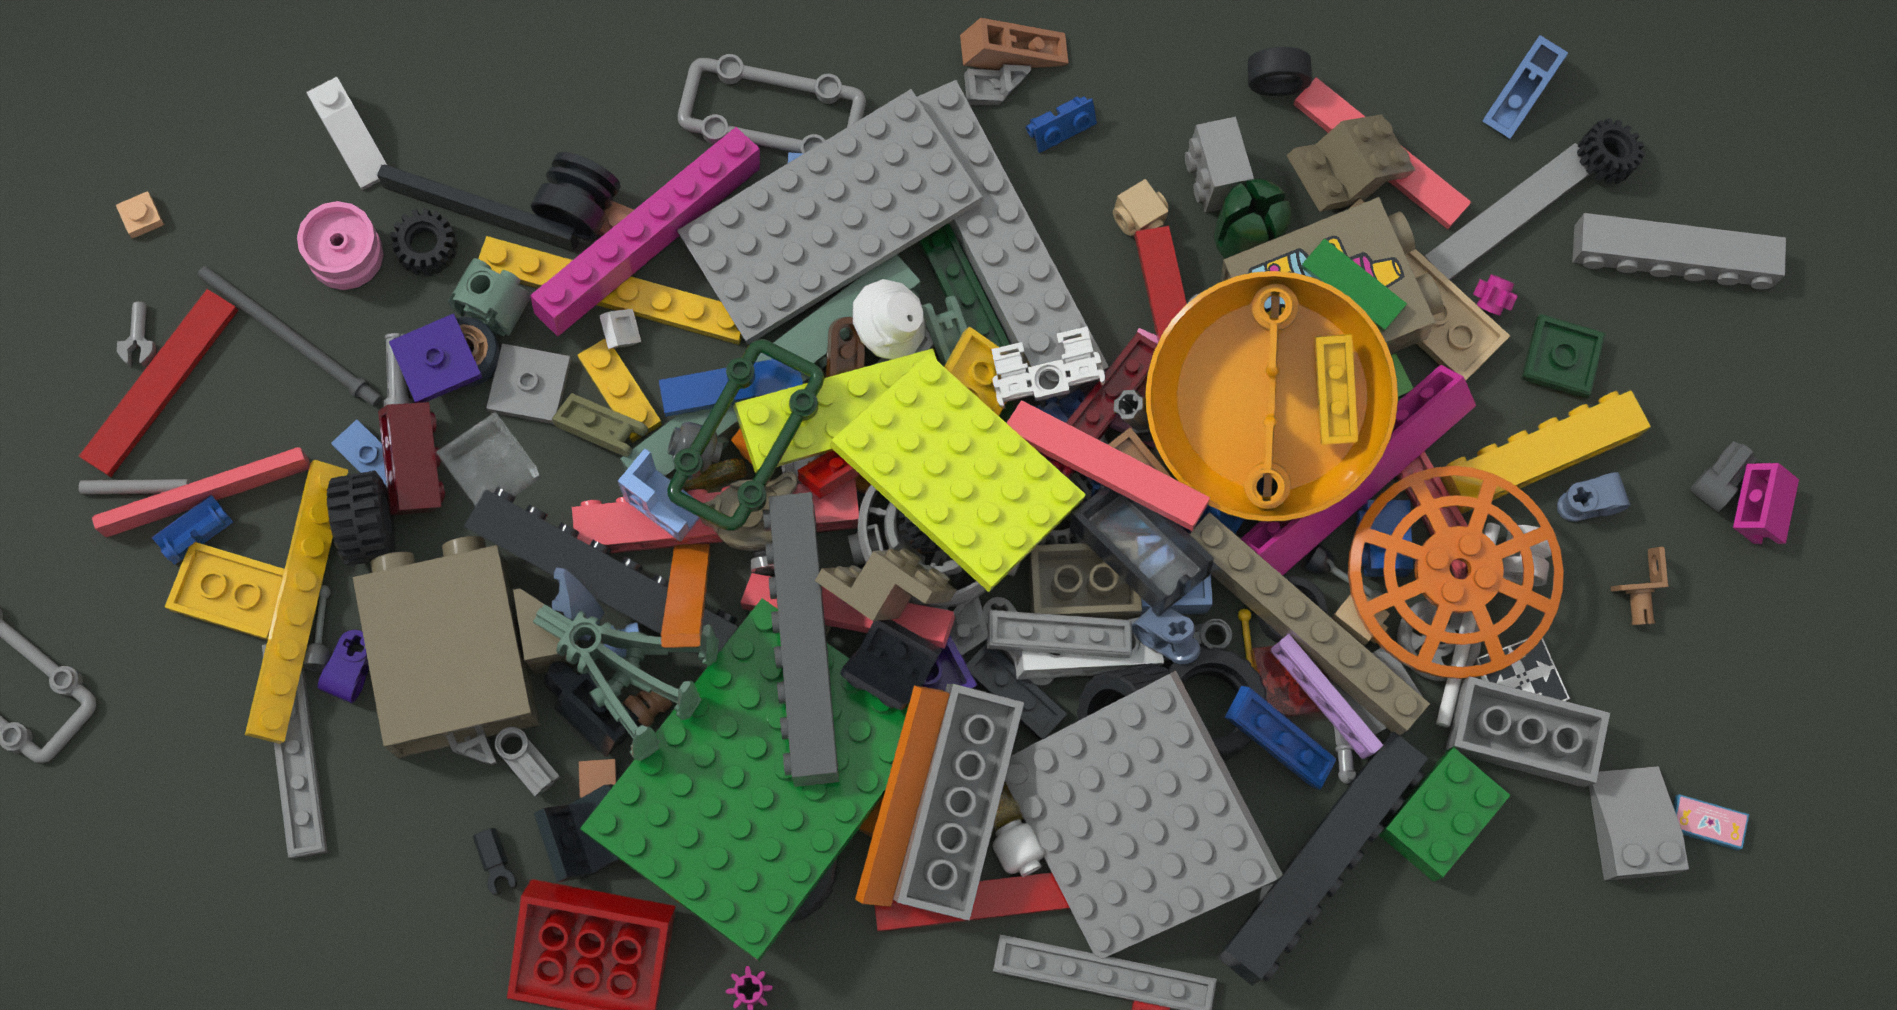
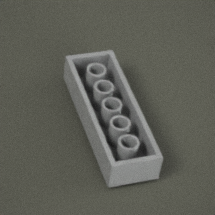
M947 684L945 692L950 693L893 900L897 903L970 920L1024 702L956 684Z

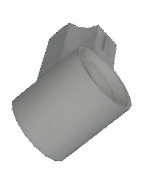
M507 727L498 733L495 739V749L535 798L544 793L560 778L558 773L521 729ZM510 737H518L522 740V748L516 754H507L503 751L504 742Z

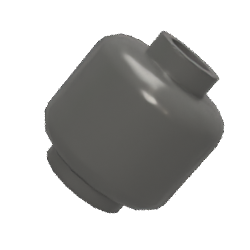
M685 422L680 428L675 427L673 429L668 446V454L672 455L673 463L675 455L680 450L690 448L703 425ZM717 432L714 433L701 456L704 463L702 472L709 468L711 462L717 464L720 459L723 443L717 442Z

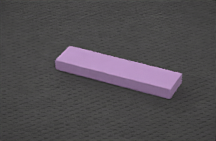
M1290 634L1286 635L1271 648V652L1361 759L1369 757L1383 746Z

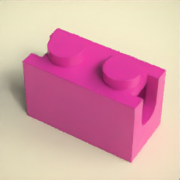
M1779 463L1747 464L1733 528L1753 544H1762L1763 537H1768L1777 544H1786L1799 479Z

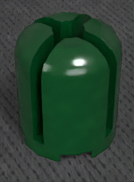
M1251 179L1247 180L1245 186L1239 183L1231 189L1223 203L1214 233L1217 250L1224 259L1285 235L1290 225L1292 208L1289 201H1284L1286 194L1279 186L1267 180Z

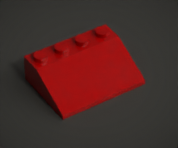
M531 879L521 895L507 998L566 1010H656L671 942L676 906Z

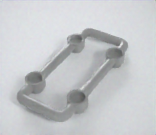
M726 54L720 57L719 60L698 58L691 63L677 120L683 129L702 134L704 139L712 145L735 128L734 126H729L726 119L717 114L709 115L704 120L691 118L702 71L717 73L719 79L726 84H735L741 79H747L812 92L816 94L819 101L825 104H832L840 98L852 100L853 103L847 127L863 118L866 98L860 89L842 85L840 79L833 74H823L816 80L743 65L742 60L738 56ZM737 127L756 145L795 153H806L826 141L817 134H811L803 140Z
M0 608V637L49 677V684L54 692L64 697L73 696L81 703V706L42 749L32 742V732L28 727L18 722L9 723L0 715V745L2 748L12 753H23L35 763L49 762L92 716L96 709V699L82 685L83 679L77 670L69 666H58L3 620V612Z

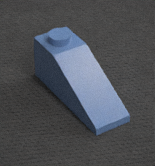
M1539 35L1482 121L1511 139L1567 57L1568 52Z

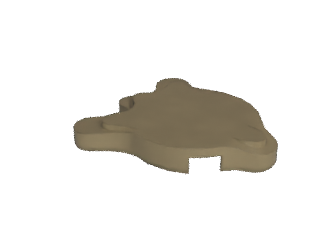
M785 472L776 479L769 481L765 487L767 494L765 506L757 512H751L746 523L736 531H727L702 518L700 520L704 525L711 527L720 539L732 548L744 551L766 550V543H772L771 531H765L763 510L769 509L768 497L793 494L797 489L798 479L794 473ZM739 480L731 483L729 488L704 504L732 517L739 506L737 495L739 487L746 481L751 480Z

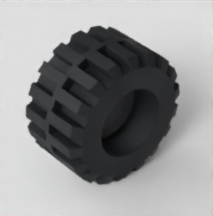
M374 470L331 478L327 488L329 522L337 552L346 566L369 563L378 556L394 553L395 528L393 515L391 516L388 493L379 474Z

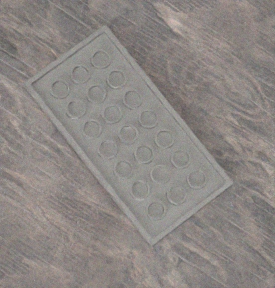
M912 89L677 231L744 340L749 345L984 201L983 196Z

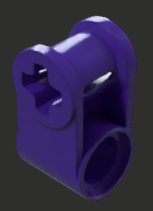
M349 630L339 638L336 648L319 678V690L350 703L356 701L362 691L369 671L362 631ZM353 644H361L364 646V650L362 653H354L350 650Z

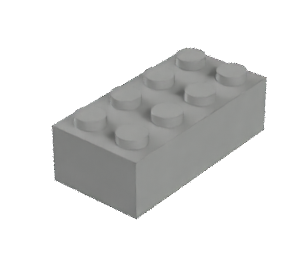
M1469 676L1461 681L1445 752L1454 747L1465 757L1580 787H1587L1597 782L1610 713Z

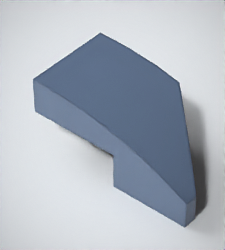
M556 568L554 579H557L559 582V593L556 599L552 600V609L564 612V616L571 621L575 619L580 611L586 613L587 619L595 616L601 620L604 611L587 588L566 569ZM584 635L579 639L589 641L591 636Z

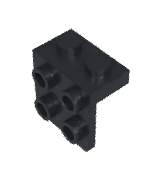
M891 619L873 621L861 647L846 662L840 674L843 678L847 679L850 685L857 689L866 690L878 697L884 705L904 710L910 702L914 685L922 687L925 684L942 649Z
M613 784L603 785L569 805L547 807L534 813L557 883L587 878L620 860L580 829L612 789Z

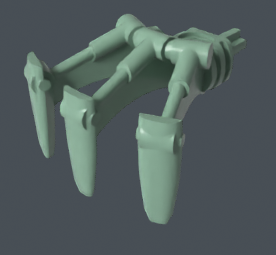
M544 604L537 611L536 617L533 620L534 624L560 639L556 648L557 654L561 656L566 655L567 662L572 665L578 663V672L582 674L589 673L597 686L596 689L590 692V695L599 708L605 705L615 720L623 724L633 738L632 745H630L631 751L629 752L638 761L646 759L657 751L660 742L651 727L644 725L637 727L631 719L629 712L617 697L621 695L620 690L622 688L627 689L629 684H632L648 693L653 691L677 703L674 710L681 720L690 719L701 702L700 694L697 692L693 681H684L680 688L676 689L640 670L639 662L644 661V655H668L669 652L699 653L698 659L703 664H707V666L712 665L717 660L719 639L716 638L715 631L710 623L702 627L700 646L664 648L661 644V637L647 636L640 632L628 633L615 630L614 625L609 622L600 626L598 618L591 616L587 619V615L583 611H580L575 619L571 621ZM584 635H590L596 639L595 643L589 648L578 647L576 641ZM603 643L615 648L627 649L625 659L611 651ZM598 658L616 671L607 682L594 663Z

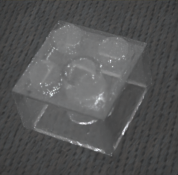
M496 412L437 451L445 467L474 506L477 505L485 489L494 493L495 489L499 487L516 496L541 479L535 464Z

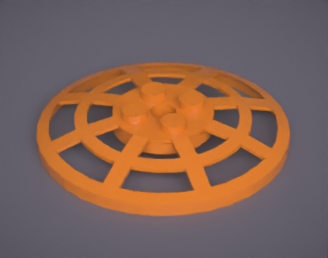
M1445 466L1430 468L1411 474L1394 483L1372 503L1363 515L1354 533L1349 551L1348 579L1350 593L1357 614L1367 632L1383 650L1400 663L1418 672L1435 677L1465 679L1469 676L1481 677L1500 671L1522 659L1539 643L1549 630L1558 611L1563 591L1564 570L1561 550L1554 530L1542 510L1526 493L1513 483L1493 473L1472 467ZM1453 475L1483 480L1477 498L1454 495L1436 499L1433 498L1424 481L1434 477ZM1496 486L1503 488L1520 500L1535 516L1541 527L1523 534L1520 527L1510 516L1491 504ZM1410 487L1420 506L1414 508L1400 521L1392 535L1370 529L1375 518L1385 505L1401 491ZM1461 506L1470 507L1474 510L1468 527H1449L1440 508ZM1426 515L1435 534L1427 539L1422 546L1403 540L1404 534L1411 525L1420 517ZM1487 515L1494 517L1503 524L1511 533L1513 539L1495 545L1489 537L1483 534L1482 530ZM1546 540L1551 549L1554 566L1551 599L1532 591L1534 563L1530 547ZM1365 543L1386 549L1383 573L1388 593L1370 601H1367L1364 593L1361 574L1362 552ZM1517 552H1520L1523 563L1522 586L1503 578L1504 568L1502 559ZM1397 553L1415 559L1416 580L1401 587H1398L1395 572ZM1460 560L1467 565L1468 575L1465 579H1456L1452 576L1450 572L1452 561ZM1497 592L1515 599L1516 602L1508 614L1493 625L1485 605L1493 599ZM1423 594L1432 605L1437 607L1431 625L1416 616L1405 601ZM1526 605L1545 613L1541 623L1530 638L1516 650L1505 655L1498 635L1508 629L1518 619ZM1394 606L1407 624L1425 635L1426 638L1418 656L1408 652L1392 640L1379 625L1374 614ZM1472 612L1479 628L1478 632L1464 634L1445 631L1452 613ZM1484 641L1491 662L1482 665L1466 667L1445 666L1432 662L1440 642L1467 645Z

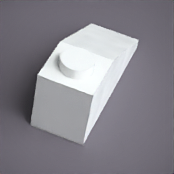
M335 77L306 92L361 190L380 182L377 173L381 164H387L339 79Z

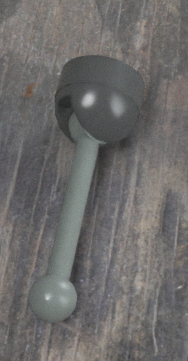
M321 585L319 593L315 641L307 646L302 665L303 669L322 672L331 658L329 650L322 644L326 599L331 594L330 588L326 585Z

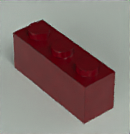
M429 402L387 404L378 411L390 514L392 516L434 512L441 508V502L445 498L444 485L441 481H438L437 473L441 457L439 448L434 447L433 433L436 431L435 414L430 412Z

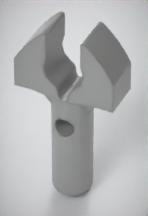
M134 302L132 304L130 336L125 341H117V353L129 367H132L131 355L137 348V345L141 348L140 363L143 367H146L156 356V344L145 339L147 306L143 302Z

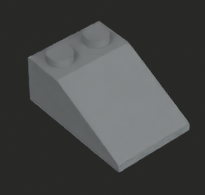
M1659 766L1598 772L1597 782L1589 786L1604 881L1672 875L1688 870L1683 832Z

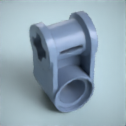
M1614 472L1573 484L1558 499L1557 511L1566 521L1578 522L1622 512L1628 509L1631 504L1620 474Z
M1150 607L1131 625L1134 635L1143 645L1156 650L1174 663L1188 664L1196 660L1200 655L1199 642L1193 637L1195 632L1193 621L1171 608L1158 617L1152 611V607Z

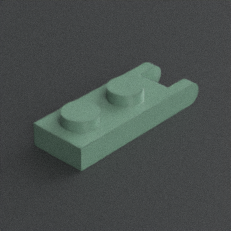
M954 295L945 298L947 312L936 315L930 303L921 306L923 317L943 367L961 335L967 329L958 301Z

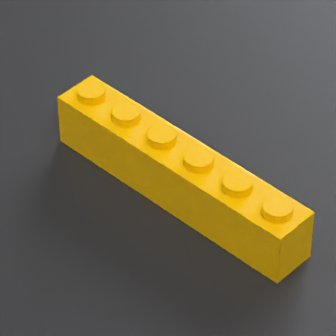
M1631 390L1621 395L1614 391L1598 400L1600 404L1589 408L1587 404L1581 405L1568 413L1570 417L1561 421L1557 417L1551 418L1538 426V431L1528 434L1526 430L1521 431L1508 438V444L1497 447L1496 443L1488 445L1477 452V457L1468 461L1466 457H1461L1446 466L1472 467L1490 472L1521 489L1634 440L1645 433L1651 426ZM1454 475L1440 478L1450 496L1458 495L1474 498L1478 497L1483 481L1473 477ZM1496 486L1492 501L1509 494V492ZM1457 506L1461 514L1473 509Z

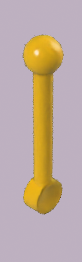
M1241 609L1238 612V619L1242 622L1246 660L1254 668L1249 620L1252 615L1248 609Z

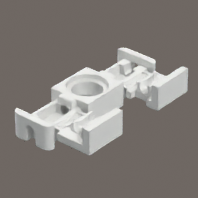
M1088 327L1057 333L1058 343L1064 344L1066 354H1062L1061 360L1028 367L1027 363H1022L1020 354L1024 352L1022 342L991 349L997 375L993 377V384L999 406L1005 409L1004 402L1032 395L1035 396L1036 401L1068 394L1070 393V386L1100 380L1102 386L1105 383V375L1101 358L1098 352H1093ZM1046 371H1053L1059 376L1058 385L1050 390L1042 388L1039 384L1040 376Z

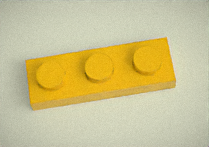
M1352 334L1315 336L1321 444L1358 442Z
M606 338L577 355L611 410L645 424L648 427L646 434L662 425L658 415L614 348L608 349ZM633 432L629 436L632 443L643 437Z

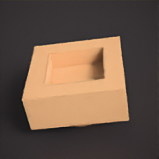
M148 191L116 204L126 230L132 239L164 225L155 202Z

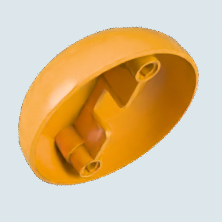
M1281 271L1254 272L1230 278L1203 291L1186 304L1172 319L1162 334L1152 356L1146 384V412L1150 432L1159 454L1176 479L1210 497L1209 506L1230 515L1258 521H1286L1306 517L1327 509L1357 489L1371 474L1383 456L1392 435L1398 405V386L1394 362L1385 339L1368 314L1349 296L1325 282L1305 275ZM1270 297L1271 317L1265 312L1264 308L1265 302ZM1280 298L1285 302V310L1281 315H1279ZM1352 334L1358 442L1322 445L1315 336ZM1264 476L1262 495L1257 489V482ZM1272 478H1274L1277 482L1278 489L1276 493L1271 496Z

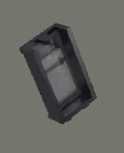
M1104 485L1100 486L1097 494L1089 500L1083 499L1071 512L1070 531L1073 534L1076 533L1151 606L1152 611L1158 617L1210 576L1214 557L1179 524Z

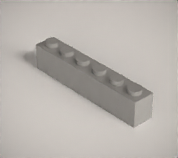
M1583 213L1574 225L1572 263L1583 264L1584 267L1589 269L1610 267L1617 268V271L1622 273L1643 271L1650 272L1655 277L1676 275L1684 276V279L1688 281L1708 279L1717 280L1721 285L1741 283L1749 284L1755 289H1769L1785 276L1786 237Z

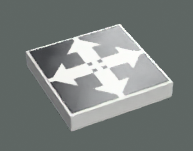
M1543 638L1519 661L1500 671L1481 676L1482 680L1563 701L1570 699ZM1527 639L1502 648L1504 654L1507 655L1513 652ZM1486 654L1476 658L1475 665L1491 662L1489 655Z

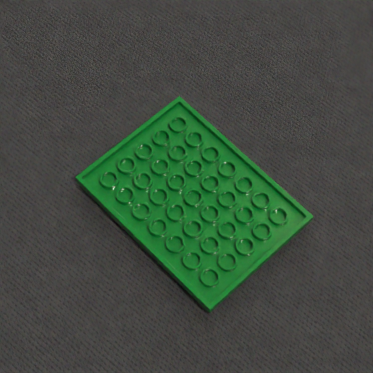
M761 598L717 654L716 662L708 666L694 683L697 692L700 694L701 702L690 719L681 720L676 715L677 712L673 710L656 732L657 739L660 742L658 744L659 749L646 759L641 761L634 759L580 828L583 833L758 962H760L884 796L909 706L908 704L904 710L890 708L884 705L878 697L866 690L857 689L850 685L847 679L843 678L840 674L849 658L827 643L839 782L795 787L792 775L785 776L783 753H790L789 739L782 740L780 717H787L786 703L779 704L777 682L784 681L783 668L776 669L774 647L781 646L780 633H773L771 612H776L778 609L763 598Z

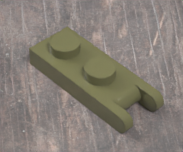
M573 393L569 395L552 417L555 427L625 457H628L633 451L629 445L624 443L633 432L644 436L648 431V427L642 422Z

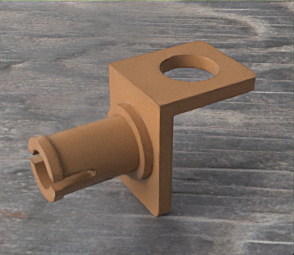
M1664 547L1648 549L1651 583L1611 586V592L1626 591V594L1630 595L1631 625L1655 624L1651 592H1655L1657 588L1668 587ZM1656 560H1658V565H1659V570H1658V571H1657V566H1656Z

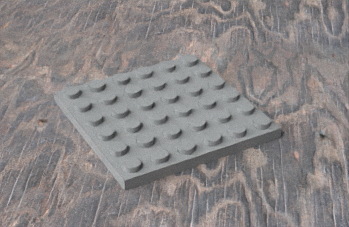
M1176 671L1010 757L1005 782L1026 823L1032 827L1039 838L1040 845L1045 849L1043 856L1093 954L1101 959L1283 876Z

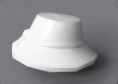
M884 279L865 286L853 302L854 327L861 342L878 357L892 360L914 354L924 339L926 327L920 299L903 283Z

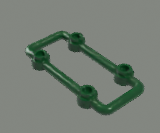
M764 339L752 342L742 357L731 360L727 365L726 374L728 382L690 448L682 449L675 455L674 467L676 473L667 489L668 497L672 503L727 531L740 529L746 523L751 512H757L765 506L767 502L765 487L802 421L809 420L816 415L818 411L816 396L825 380L824 373L819 366ZM762 353L810 377V380L805 389H799L791 395L789 400L791 414L755 478L751 481H746L739 487L737 492L739 506L734 515L730 517L682 492V489L687 480L695 479L702 473L704 463L701 456L738 391L753 384L755 380L753 365Z

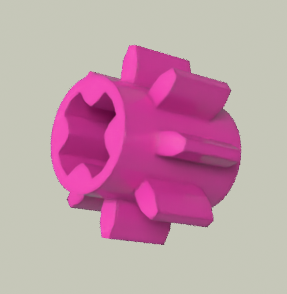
M1493 274L1490 275L1487 282L1480 279L1473 293L1480 298L1477 306L1499 316L1503 308L1511 311L1518 297L1517 294L1511 292L1515 284Z
M746 966L744 976L739 978L736 974H731L732 979L736 982L735 988L727 989L726 993L736 995L738 998L734 1002L733 1008H739L742 1003L747 1005L748 1010H754V1005L757 1003L768 1006L767 1001L763 998L764 992L772 991L773 987L770 985L763 986L761 983L766 975L764 971L760 972L756 977L752 975L750 967ZM752 980L754 986L760 987L759 992L753 994L752 1000H747L745 994L739 993L740 988L746 987V981Z

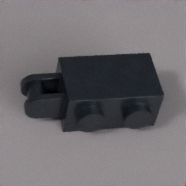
M561 661L553 662L549 666L544 677V684L558 698L554 709L607 757L630 734L620 721L617 722L605 705L600 708L597 706L590 695V692L596 689L597 686L589 673H581L578 676L566 663ZM621 701V703L624 705V707H625V708L627 709V711L629 712V716L631 717V719H632V720L634 721V723L636 724L637 721L639 720V717L636 716V715Z

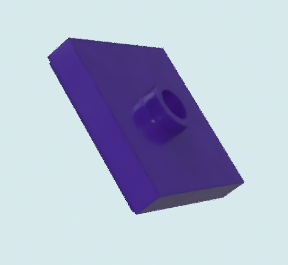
M454 313L388 341L415 403L428 402L483 378Z

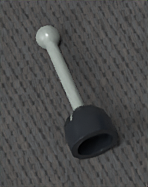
M1318 544L1306 560L1304 568L1316 575H1324L1331 572L1349 583L1348 574L1334 566L1332 553ZM1363 585L1364 593L1370 599L1383 595L1381 591H1373Z

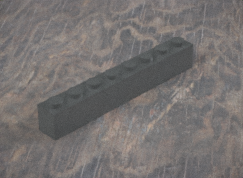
M812 492L769 496V509L763 510L765 531H771L772 543H766V555L768 565H774L775 577H769L770 598L777 599L778 611L771 612L773 633H780L781 646L774 647L776 669L783 668L784 681L777 682L779 704L786 703L787 717H780L782 740L789 739L790 753H783L785 776L792 775L795 787L839 782L822 585L815 581L820 572L813 496Z

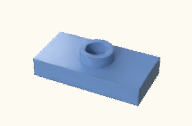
M355 420L331 444L360 473L375 470L382 478L387 489L382 443L358 420Z

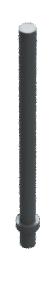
M203 266L198 271L197 276L350 389L349 394L353 397H361L373 407H376L381 402L382 396L368 386L369 382L366 379L354 376L208 266Z

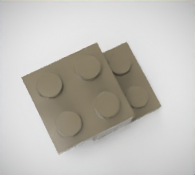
M1382 114L1341 121L1318 143L1296 147L1286 155L1319 212L1352 206L1360 198L1364 201L1387 181L1407 178L1415 171L1408 152L1401 147L1393 133L1391 124Z
M889 548L887 551H873L863 569L854 565L850 567L822 568L815 579L817 583L872 621L899 619L912 596L924 604L950 602L957 589L948 584L950 579L945 574L934 568L926 569L919 564L921 559L916 554L904 548L901 550Z

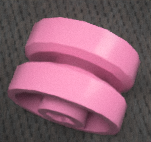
M339 201L322 204L310 211L300 224L297 235L299 252L317 280L329 288L340 290L358 288L372 280L380 269L384 256L382 241L365 212L355 205Z

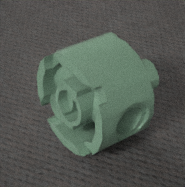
M473 258L447 302L462 317L466 313L468 316L488 325L494 334L504 337L507 334L509 336L527 306L531 294L518 286L521 280L513 273L502 270L499 274L491 270L492 268L484 261Z

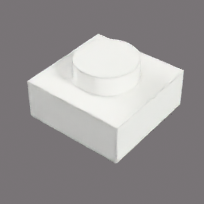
M633 309L610 311L599 315L608 349L632 346L641 342Z

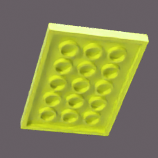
M929 353L836 435L830 443V447L988 592L1070 514L1086 496L1083 491Z

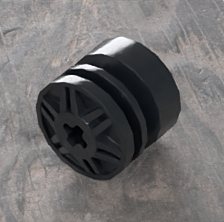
M558 152L551 162L552 167L546 173L549 183H543L539 187L530 205L531 209L537 216L573 227L577 238L593 240L597 237L606 219L605 212L602 209H609L614 202L613 197L618 194L621 188L620 181L606 168L588 158L569 152Z

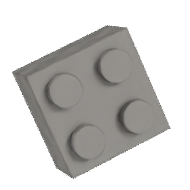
M1236 116L1196 125L1193 137L1189 139L1188 152H1185V164L1188 172H1193L1196 183L1193 184L1196 201L1198 203L1202 202L1204 212L1209 213L1222 209L1225 198L1233 187L1239 183L1245 186L1247 180L1254 179Z

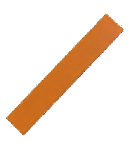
M710 544L674 545L661 631V644L664 648L700 646L710 563Z
M914 685L855 900L862 904L891 906L950 695V693L943 690Z

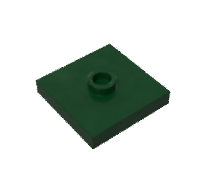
M1539 314L1536 318L1521 379L1588 399L1592 392L1606 333Z

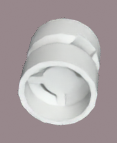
M1518 525L1523 534L1540 528L1529 525ZM1509 531L1506 541L1513 539ZM1547 540L1530 547L1534 563L1533 586H1543L1547 582L1549 562L1545 558L1551 556V549ZM1520 552L1503 558V578L1522 585L1523 563Z

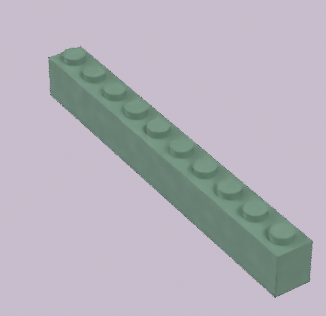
M895 255L862 275L776 340L774 344L816 364L823 371H826L829 327L834 320L840 317H853V302L865 286L882 279L903 283L919 298L921 281L898 255ZM843 328L840 331V337L843 341L848 340L850 336L849 330ZM761 353L756 362L771 360L772 358ZM801 373L803 384L808 383L810 377ZM734 404L730 405L716 430L717 442L723 443L722 450L730 443L729 439L740 429L733 408ZM712 408L678 414L632 449L633 451L628 457L623 456L620 458L624 470L626 471L644 449H647L652 454L656 470L671 480L676 473L672 455L668 454V446L673 429L675 427L680 428L685 422L703 425Z

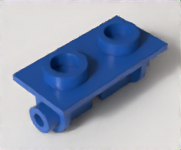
M1076 96L1056 108L1057 116H1054L1049 111L1030 120V124L1026 125V130L1031 138L1035 136L1039 153L1097 124L1092 98L1087 100L1085 96L1081 98Z
M210 495L154 535L152 539L161 548L164 556L175 565L185 557L189 546L195 542L204 544L233 523V520L215 498Z

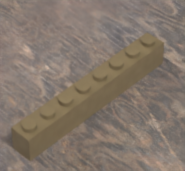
M1210 512L1189 534L1214 557L1211 569L1213 577L1283 638L1290 634L1323 673L1391 732L1394 731L1399 736L1406 732L1430 705L1428 701Z

